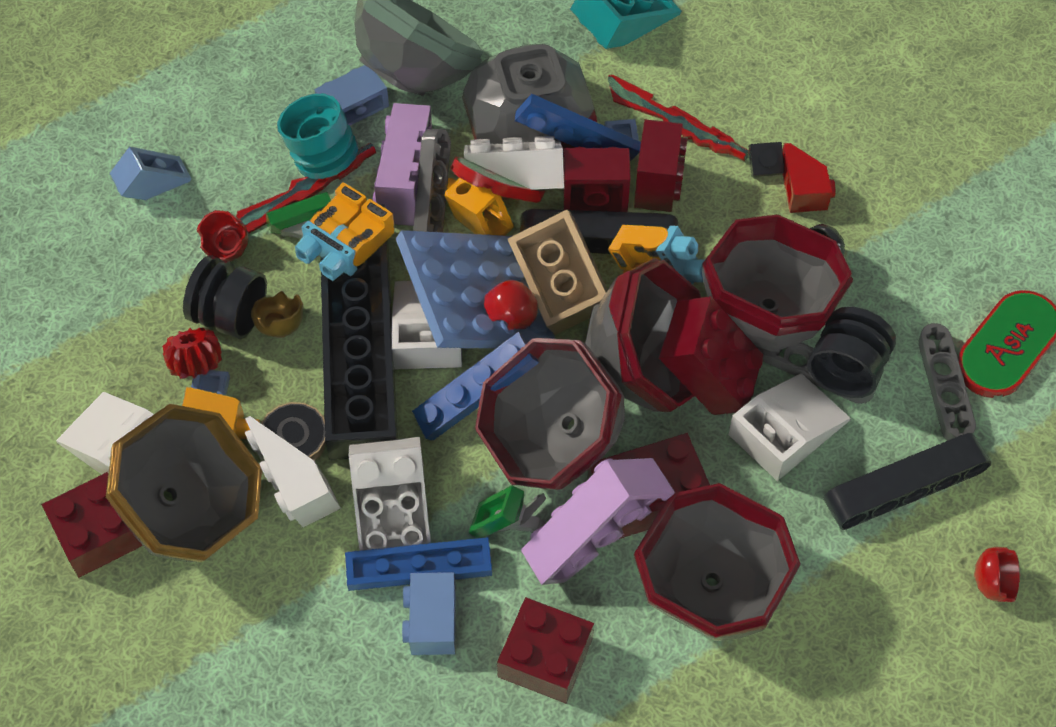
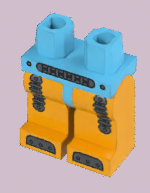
M344 182L335 190L336 196L328 205L302 226L303 238L295 246L297 258L306 264H310L317 256L322 257L323 260L319 263L320 271L332 281L343 272L352 276L357 271V266L364 263L394 234L393 213L370 198L367 200L365 195Z
M622 225L608 248L620 269L624 270L623 273L652 258H657L658 260H665L692 285L694 282L704 283L701 268L704 260L696 257L698 243L694 237L684 236L678 226H669L668 230H666L664 227Z

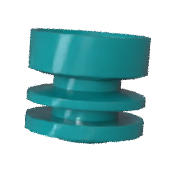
M324 93L310 94L292 102L281 113L277 122L278 132L285 146L290 150V156L294 160L297 169L303 176L311 179L328 178L345 170L355 160L358 152L356 137L352 133L351 127L347 124V119L340 103L333 96Z

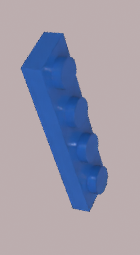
M531 94L516 110V122L548 136H554L555 139L571 146L584 148H629L630 161L640 153V141L534 94Z
M517 332L412 410L426 439L435 440L479 407L483 382L528 343L525 335ZM529 353L491 387V391H496L513 383L539 363L538 359Z
M488 537L345 552L348 591L410 585V573L454 572L455 580L492 576Z

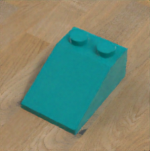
M575 0L570 8L579 19V22L594 35L597 42L605 49L625 46L677 17L682 12L672 0Z

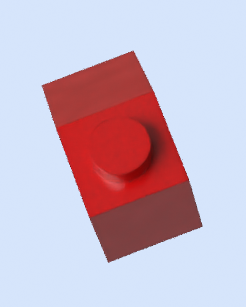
M784 143L783 161L785 173L783 174L790 213L828 210L830 199L835 198L836 187L834 179H829L827 166L793 144Z

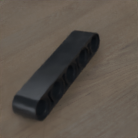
M525 210L520 218V232L565 210ZM568 210L576 220L590 253L611 254L608 248L622 225L664 227L666 230H668L669 226H678V219L666 213Z
M966 433L840 484L824 495L823 500L839 528L847 530L975 477L986 471L992 462L973 433Z

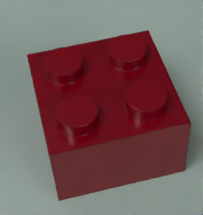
M644 119L634 208L672 212L673 201H680L688 137H681L682 123Z
M564 148L563 210L628 212L630 191L629 148Z
M108 472L41 504L78 578L143 546L106 498Z
M525 597L498 658V678L567 704L592 643L594 623Z

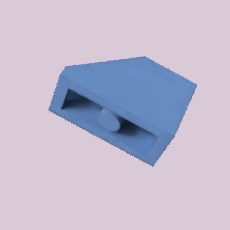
M130 146L110 172L121 196L141 200L150 199L186 184L192 179L180 156Z

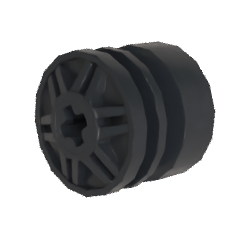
M213 255L205 256L195 267L186 286L183 299L185 319L196 324L200 323L207 328L216 326L217 331L240 340L247 337L254 327L251 310L255 302L266 297L267 294L266 275L244 266L235 269L234 264L230 261H222Z
M841 307L834 310L820 334L821 338L817 341L807 361L808 371L822 387L837 395L848 398H864L871 395L877 388L884 372V366L889 361L890 354L896 345V334L890 324L869 310L858 307Z

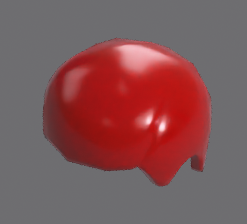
M215 210L206 214L197 227V232L201 238L200 248L206 255H213L222 261L227 260L231 262L241 257L249 242L246 225L229 211Z
M508 280L501 282L485 295L484 307L489 318L492 321H505L508 324V330L526 329L536 320L538 313L536 297L526 285L519 281Z
M994 546L987 548L980 555L975 564L974 577L979 591L987 599L997 602H1014L1016 600L1020 582L1019 560L1016 551L1009 550L1007 547Z

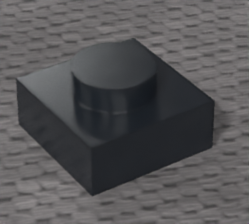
M782 142L757 143L748 146L751 177L783 175L785 173Z

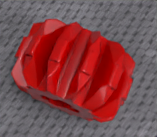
M204 327L196 330L189 328L184 332L178 331L176 336L167 338V342L162 346L167 369L170 370L171 375L179 376L180 379H185L189 376L196 378L197 375L201 374L207 375L209 370L218 368V363L222 361V350L218 338L215 336L214 331L205 330Z

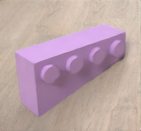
M393 103L391 116H386L385 140H382L381 159L377 168L373 201L379 205L385 204V208L393 213L394 224L414 226L421 139L426 130L432 129L431 106Z
M610 458L602 461L595 467V473L586 482L578 485L573 490V496L564 505L559 506L551 513L552 518L530 535L531 540L521 551L541 585L564 583L599 555L596 548L605 547L622 537L624 533L621 528L636 519L641 521L652 512L649 508L652 502L657 498L666 501L675 493L653 458L613 460Z

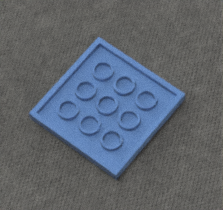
M400 231L396 241L437 348H497L517 332L525 335L528 342L535 338L555 339L553 332L547 328L539 308L536 320L528 328L508 330V324L505 321H492L484 307L485 295L501 282L516 280L529 288L508 242V238L512 236Z

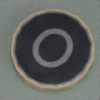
M289 402L279 405L267 413L261 422L262 425L314 461L325 450L324 416L315 407L306 403Z

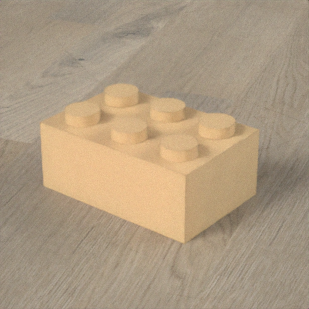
M568 210L508 238V242L530 290L536 297L539 311L549 330L556 335L591 318L593 307L596 304H600L608 290L576 220Z

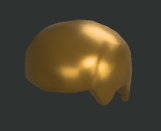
M283 291L278 292L273 297H263L255 302L251 310L252 321L261 333L271 337L284 338L295 332L302 322L303 302L301 297L296 294L291 299Z

